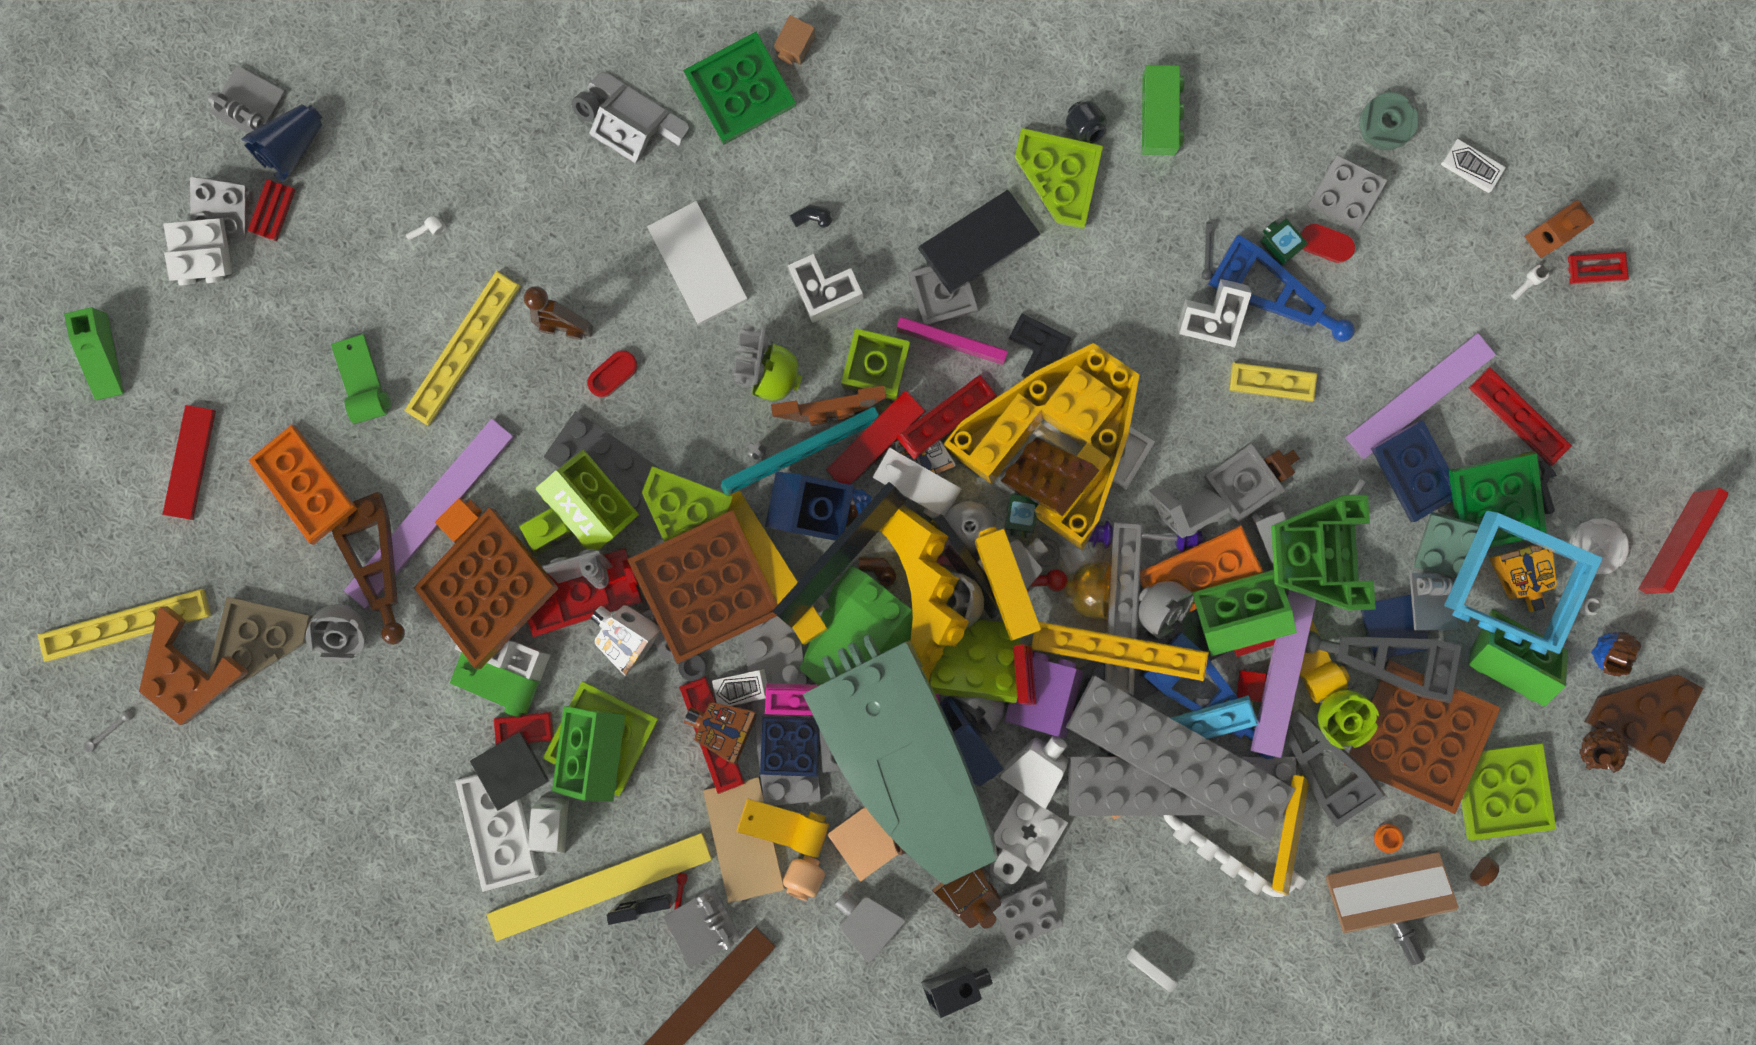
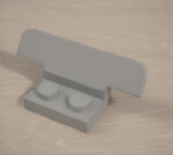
M600 73L590 81L587 89L598 94L606 101L599 107L589 135L634 163L640 161L649 138L656 132L678 146L686 137L689 127L685 121L608 73Z

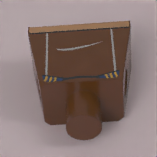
M981 867L944 885L941 882L932 889L944 905L968 928H974L977 924H980L982 928L987 929L995 924L997 918L993 912L1001 906L1002 901L985 867Z

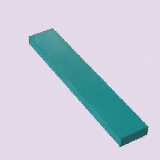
M872 407L722 480L721 488L725 496H729L868 428L879 415L875 407Z

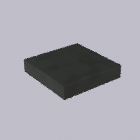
M522 731L470 760L497 811L549 782L546 773Z

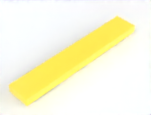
M496 270L405 408V412L427 426L431 425L521 288L519 284Z
M205 589L37 634L44 662H49L153 633L160 607H170L186 620L185 623L211 617Z

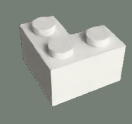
M814 254L788 265L790 275L812 323L863 301V293L851 268L825 279Z
M1220 279L1213 306L1185 299L1177 325L1179 334L1235 347L1251 297L1249 286Z

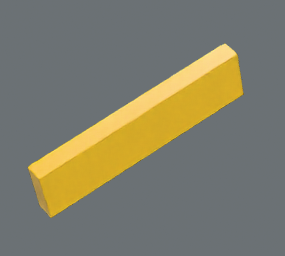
M1297 775L1292 777L1291 787L1295 788V791L1286 809L1272 884L1274 891L1284 895H1289L1309 788L1308 780L1303 776Z

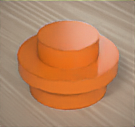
M1383 824L1374 833L1376 847L1385 853L1398 851L1404 841L1402 831L1392 824Z

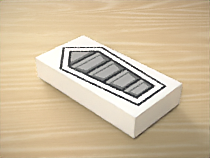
M1459 139L1454 141L1441 163L1442 166L1488 193L1492 191L1506 168Z
M765 669L712 681L718 704L732 706L765 699L767 683Z

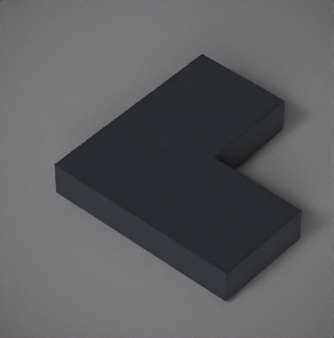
M1021 313L1009 337V340L1033 351L1021 376L1026 378L1035 371L1061 359L1071 337Z
M665 894L616 904L606 915L608 925L636 920L641 914L670 909L673 906L672 895Z

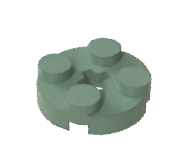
M1387 92L1378 95L1361 112L1359 126L1363 139L1373 147L1381 150H1394L1402 147L1417 130L1418 113L1416 109H1413L1408 103L1409 100L1401 94ZM1387 115H1390L1391 121L1395 122V125H1391L1390 128L1386 127L1382 122V119H1385Z

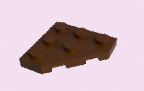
M1673 674L1614 693L1598 696L1584 722L1596 729L1604 727L1614 729L1619 735L1624 737V741L1628 746L1659 763L1665 764L1703 688L1678 674Z

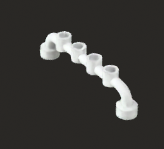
M1163 815L1170 827L1175 829L1173 836L1185 845L1192 841L1199 846L1196 851L1199 855L1210 862L1213 858L1222 862L1223 864L1220 869L1232 878H1235L1237 874L1246 879L1244 886L1256 895H1259L1262 890L1273 897L1286 896L1274 891L1272 883L1175 815ZM1294 870L1289 894L1295 888L1302 890L1307 883V880L1297 872L1295 873Z

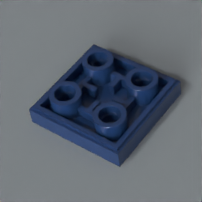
M1411 594L1375 601V610H1361L1366 637L1428 639L1426 630H1414ZM1369 647L1371 660H1375L1377 647ZM1388 648L1386 658L1428 649Z
M762 717L760 775L818 777L820 729L815 718Z

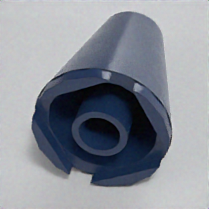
M301 104L249 132L241 140L247 142L244 146L264 168L266 166L274 168L278 171L274 176L281 181H285L322 127L320 121L322 116L313 106L309 105L306 107Z

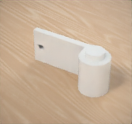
M891 448L887 450L873 475L874 479L885 485L888 482L892 483L904 496L924 506L923 513L932 518H936L940 514L945 517L962 490L960 487Z

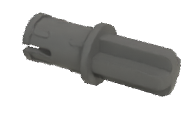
M1408 921L1390 924L1395 934L1393 939L1395 942H1399L1409 964L1416 965L1422 963L1426 956L1414 935L1416 930L1411 929Z

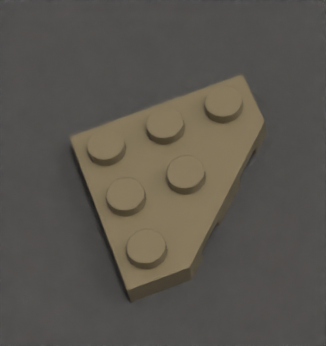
M226 597L207 674L212 676L221 659L230 656L248 670L247 675L231 685L239 686L306 644V631L313 616Z

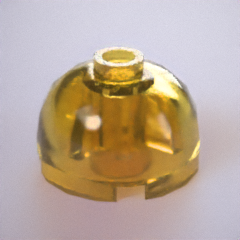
M1108 562L1086 563L1075 571L1073 580L1067 581V597H1072L1074 608L1078 613L1086 617L1108 618L1109 603H1105L1108 602L1111 565H1108Z

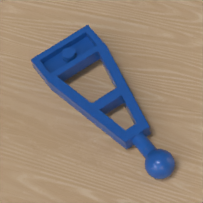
M1240 235L1235 236L1208 282V285L1216 290L1218 289L1220 279L1242 284L1254 261L1257 259L1285 285L1275 302L1251 294L1249 305L1311 327L1318 322L1332 330L1333 337L1340 342L1348 341L1354 336L1355 327L1352 322L1346 319L1336 320L1324 313L1326 305L1262 248ZM1292 291L1312 308L1310 314L1284 306Z
M1181 632L1168 644L1202 651ZM1207 659L1206 672L1219 690L1204 708L1223 703L1226 699L1228 701L1238 699L1211 661ZM1145 671L1142 674L1160 692L1192 711L1203 709L1200 705L1171 689L1181 677L1152 671ZM1249 727L1231 733L1240 739L1245 735L1253 741L1255 729ZM1258 753L1260 757L1265 759L1275 758V756Z

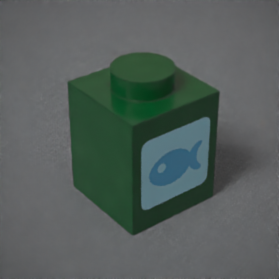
M1287 218L1280 224L1275 220L1262 231L1265 236L1259 241L1281 266L1308 245Z
M1011 494L1008 500L1004 530H1010V536L1026 538L1027 533H1034L1036 522L1035 509L1038 503L1024 496Z

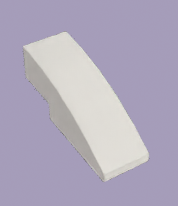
M509 639L487 663L525 678L541 681L550 654ZM456 645L454 649L462 652Z

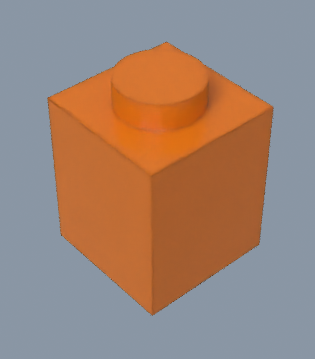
M458 498L435 523L456 543L481 517L479 514L482 512V509L471 499L467 502Z

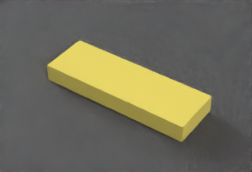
M1233 362L1229 391L1313 402L1315 399L1317 373Z

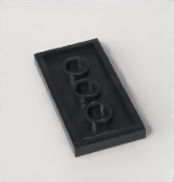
M1006 190L921 244L918 250L948 292L952 294L1038 238L1040 233L1010 191Z

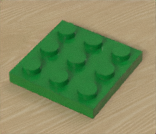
M757 31L683 70L723 145L796 107L794 98Z
M1530 451L1448 470L1455 518L1481 524L1486 511L1500 513L1547 534L1537 453ZM1498 528L1489 548L1524 539Z

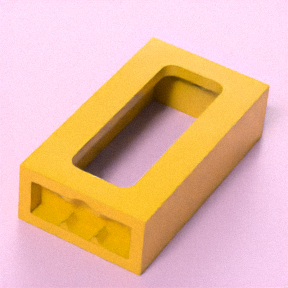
M996 526L980 531L979 538L975 540V545L1010 641L1040 631L1039 622L1005 530L997 531Z

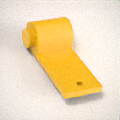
M1312 620L1309 631H1314L1319 635ZM1318 650L1312 654L1304 653L1300 677L1315 703L1323 701L1333 692L1348 688L1347 682L1350 681L1347 670L1344 666H1338L1332 662L1328 652Z
M747 798L736 832L788 846L799 853L818 858L830 824L825 821L826 816L810 811L808 816Z

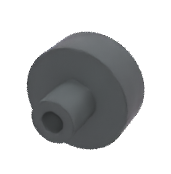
M582 91L572 99L571 105L579 118L590 122L597 115L601 99L596 93L590 94Z

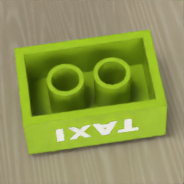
M584 449L535 488L542 499L550 505L561 521L568 526L587 550L595 549L598 551L639 515Z

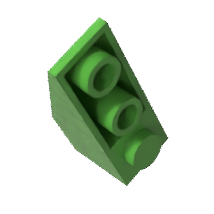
M93 307L64 313L69 341L94 399L98 401L123 395L124 390L108 314Z

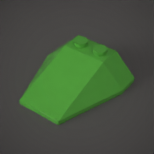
M1341 495L1272 525L1275 585L1348 611L1375 610L1374 581H1359L1355 525L1370 523L1368 495Z
M851 565L832 588L827 600L830 608L822 612L821 619L828 630L810 641L799 670L817 685H822L831 680L823 664V657L827 655L831 657L840 675L845 673L846 670L839 659V649H846L855 667L857 666L848 649V645L853 642L859 647L865 662L872 659L863 640L864 636L868 634L875 641L881 654L909 640L911 641L912 610L869 575Z

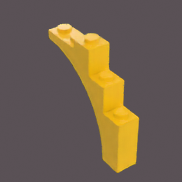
M903 504L879 531L888 538L898 553L907 574L913 613L910 642L923 665L922 670L929 682L930 675L937 661L942 657L945 646H957L964 636V631L969 621L946 604L952 596L959 578L936 562L943 552L944 545L949 536Z

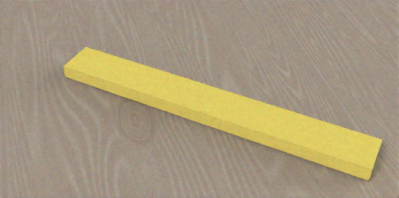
M702 832L489 912L486 915L496 941L709 862L712 860Z

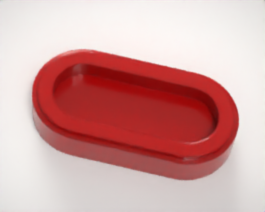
M1310 224L1300 233L1308 243L1303 248L1304 251L1335 263L1346 262L1355 252V244L1351 237L1325 226Z
M621 350L615 352L589 375L587 385L590 392L601 398L610 396L636 373L638 367L636 358L628 351Z

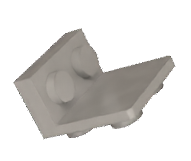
M1159 486L1148 490L1160 519L1181 538L1194 535L1200 528L1221 520L1224 515L1232 511L1230 505L1209 488H1205L1180 502L1175 500L1170 491L1166 493Z

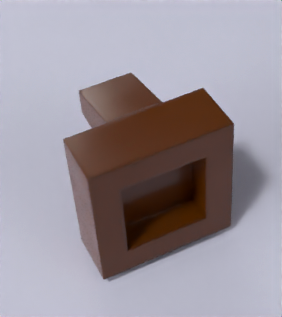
M1293 449L1284 455L1280 450H1277L1263 460L1278 481L1282 482L1296 473L1291 465L1300 458Z

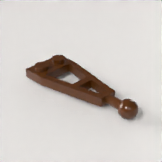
M532 286L525 291L524 303L530 309L531 322L539 327L538 331L555 335L556 330L566 332V337L582 340L583 336L591 337L593 325L558 302L548 300V294L543 288Z
M375 492L353 501L358 509L332 530V534L371 609L381 612L385 625L381 631L382 639L390 645H395L404 639L405 630L401 624L396 622L391 607L398 604L390 518L383 495ZM378 525L381 560L362 567L347 537ZM383 572L385 597L379 599L368 577Z

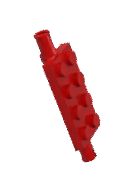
M620 549L604 555L613 565V568L607 569L609 583L603 589L595 588L584 576L558 583L549 575L557 585L558 590L527 621L533 637L590 620L593 613L600 606H603L612 613L619 610L623 605L631 607L643 603L638 587L639 583L627 560L629 559L627 549Z

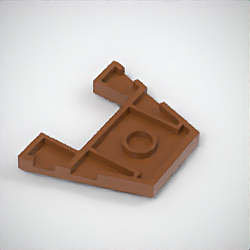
M884 385L859 389L857 395L798 404L797 400L771 404L773 417L803 423L810 422L811 426L826 424L828 418L838 417V421H845L855 416L854 414L861 413L886 398Z
M164 606L158 610L139 692L176 723L183 725L189 723L212 704L211 701L217 696L229 690L234 682L247 675L248 670L232 657L227 656L221 659L212 676H209L172 645L186 620L170 607Z

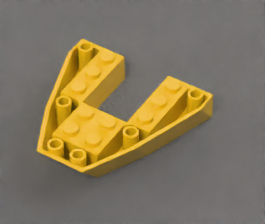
M1092 343L1035 371L961 421L945 441L944 446L950 455L992 485L1043 419L1081 445L1083 448L1077 457L1092 463L1100 471L1063 517L1040 504L1036 507L1035 513L1039 520L1083 551L1099 522L1129 435L1140 374L1095 343Z

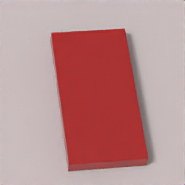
M1715 488L1693 492L1638 589L1645 594L1674 592L1727 499V491Z

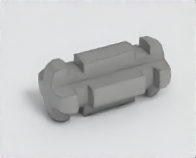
M751 442L748 444L747 447L750 448V451L747 454L755 460H758L759 457L763 460L767 458V455L764 453L767 449L766 446L760 442H757L755 445Z

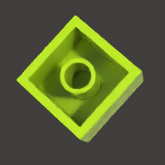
M855 328L841 381L842 388L858 392L859 389L884 385L885 399L895 401L898 397L910 349V341Z

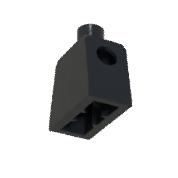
M964 966L923 981L921 984L930 1009L938 1017L943 1018L980 1001L982 997L979 990L992 985L993 982L987 968L973 973ZM964 984V988L959 991L960 986Z

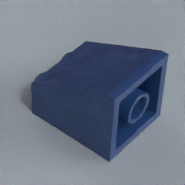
M776 472L765 527L835 541L846 528L854 485L801 474Z
M948 696L939 704L957 740L973 782L978 786H982L987 781L993 779L1004 768L986 740L954 699Z

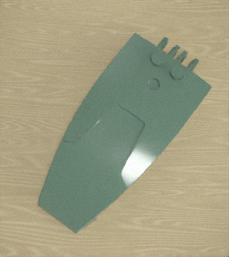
M868 634L864 636L863 640L872 657L871 660L865 662L859 647L854 642L848 645V649L857 667H855L846 649L841 648L838 650V656L846 670L841 675L831 657L828 655L823 657V664L831 680L804 693L803 696L838 766L869 813L912 859L945 885L998 859L993 828L990 829L983 806L960 747L922 670L923 665L912 643L909 640L881 654L875 641Z

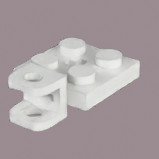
M1018 792L994 831L995 843L1000 849L997 852L998 859L990 864V874L1006 884H1014L1019 880L1027 866L1039 872L1068 822L1048 809L1043 808L1023 793ZM1032 824L1036 835L1034 838L1029 837L1026 840L1023 838L1024 832L1021 828L1023 825L1028 827ZM1005 864H1008L1010 867V871L1007 874L1003 872Z

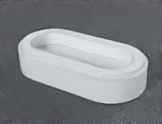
M1133 947L1126 955L1131 963L1170 993L1174 992L1179 985L1172 977Z

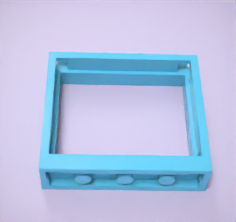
M1486 511L1444 606L1454 610L1452 613L1454 617L1469 622L1470 618L1480 621L1478 624L1480 628L1495 633L1496 629L1504 631V638L1519 644H1521L1522 640H1526L1531 643L1530 649L1546 655L1547 650L1560 654L1603 558L1500 513ZM1498 528L1577 562L1543 638L1464 605Z

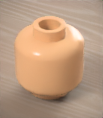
M804 855L803 860H792L783 879V884L787 888L786 893L803 901L816 897L825 878V872L818 867L820 861Z

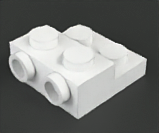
M223 218L163 223L168 252H164L169 281L178 280V285L196 284L195 278H206V283L222 282L224 281L223 276L232 274Z

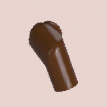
M859 557L860 571H873L883 586L893 585L896 580V572L885 558Z

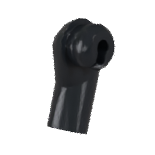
M808 205L789 215L795 227L809 220L817 221L821 228L828 227L832 223L830 211L825 207Z

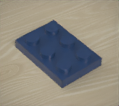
M1423 420L1413 423L1370 448L1410 522H1416L1453 501L1448 471L1450 469Z

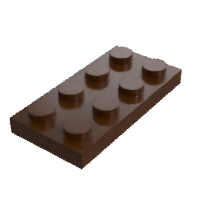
M1035 437L1032 442L1025 446L1022 455L1017 461L1008 467L1001 482L1009 489L1063 517L1100 470L1092 463Z

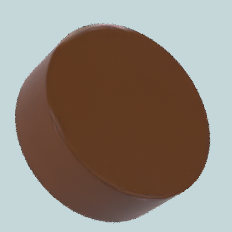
M1484 857L1473 869L1470 878L1481 887L1487 886L1497 877L1499 864L1490 857Z

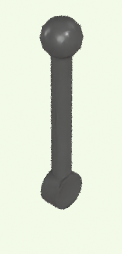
M1206 222L1205 269L1202 272V278L1205 280H1209L1213 276L1210 270L1212 222Z

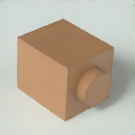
M789 15L774 44L778 58L790 65L793 62L801 65L816 37L815 27Z

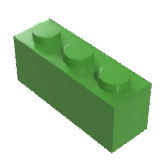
M1146 65L1143 71L1142 155L1175 156L1179 147H1183L1184 131L1179 130V120H1183L1184 103H1180V93L1184 91V76L1180 75V66Z

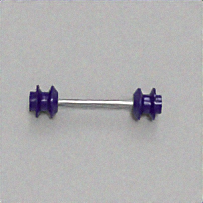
M1106 520L1103 526L1096 525L1088 542H1091L1092 548L1095 547L1097 542L1103 543L1105 549L1112 543L1113 528L1110 522ZM1202 531L1181 538L1177 533L1176 535L1142 533V539L1175 541L1179 552H1182L1185 547L1191 548L1202 543Z

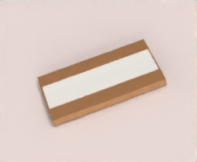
M1439 852L1326 876L1327 885L1343 934L1457 911L1459 908Z

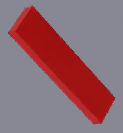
M1491 367L1487 368L1468 387L1549 466H1553L1572 447L1559 432Z
M978 375L901 432L896 438L912 458L916 459L956 429L961 421L994 400L997 395L983 377Z
M905 390L826 470L837 482L852 485L898 440L896 437L915 423L926 410Z
M185 405L162 515L194 520L216 414L215 410Z
M706 676L679 686L687 710L692 707L705 712L710 702L716 703ZM700 744L717 794L746 784L738 763L737 765L732 764Z

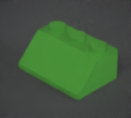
M1274 570L1192 592L1211 656L1297 633L1292 608L1283 587L1275 585Z
M1494 609L1489 613L1494 618L1543 638L1542 635ZM1481 628L1470 649L1468 663L1477 672L1484 673L1503 686L1515 690L1527 699L1535 701L1544 707L1566 687L1568 650L1562 647L1560 654L1547 650L1546 655L1530 649L1531 643L1526 640H1522L1521 644L1504 638L1505 632L1500 629H1496L1495 633Z
M564 706L552 792L584 801H614V794L617 788L618 764L621 758L622 735L625 729L624 714Z

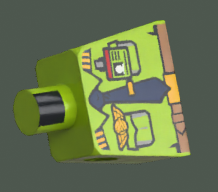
M552 508L519 526L535 557L574 535Z

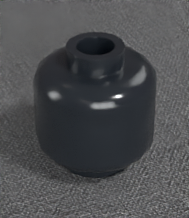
M1076 102L1069 108L1065 124L1078 141L1095 143L1105 134L1107 119L1094 102Z

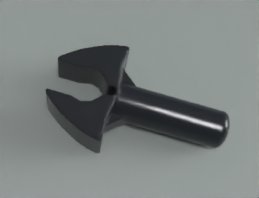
M1541 460L1538 461V464L1542 471L1540 482L1544 514L1548 515L1554 513L1555 508L1547 483L1551 477H1556L1557 475L1546 462Z

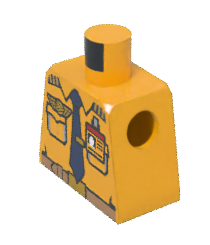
M1532 545L1489 557L1509 599L1524 597L1529 612L1546 608L1542 592L1557 587L1552 551L1538 545Z

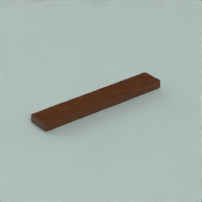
M755 926L643 1045H684L774 950L776 945Z

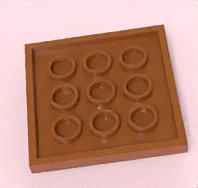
M490 507L413 587L471 665L476 669H482L558 590L557 585L500 514Z
M733 510L627 559L677 664L777 616L772 612L777 606L776 600Z
M1391 660L1387 662L1385 671L1422 686L1423 674ZM1380 680L1371 699L1379 713L1376 720L1378 725L1377 731L1362 746L1357 748L1351 746L1349 754L1365 767L1374 779L1452 814H1456L1501 707L1454 688L1452 702L1446 703L1419 697Z

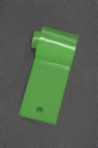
M365 334L332 343L331 347L348 396L345 398L344 404L350 421L355 425L387 415L388 409L391 408V401L388 394L382 391Z
M462 652L450 681L452 685L504 706L505 713L520 717L522 713L528 714L540 681L525 678L489 663H486L482 669H476Z

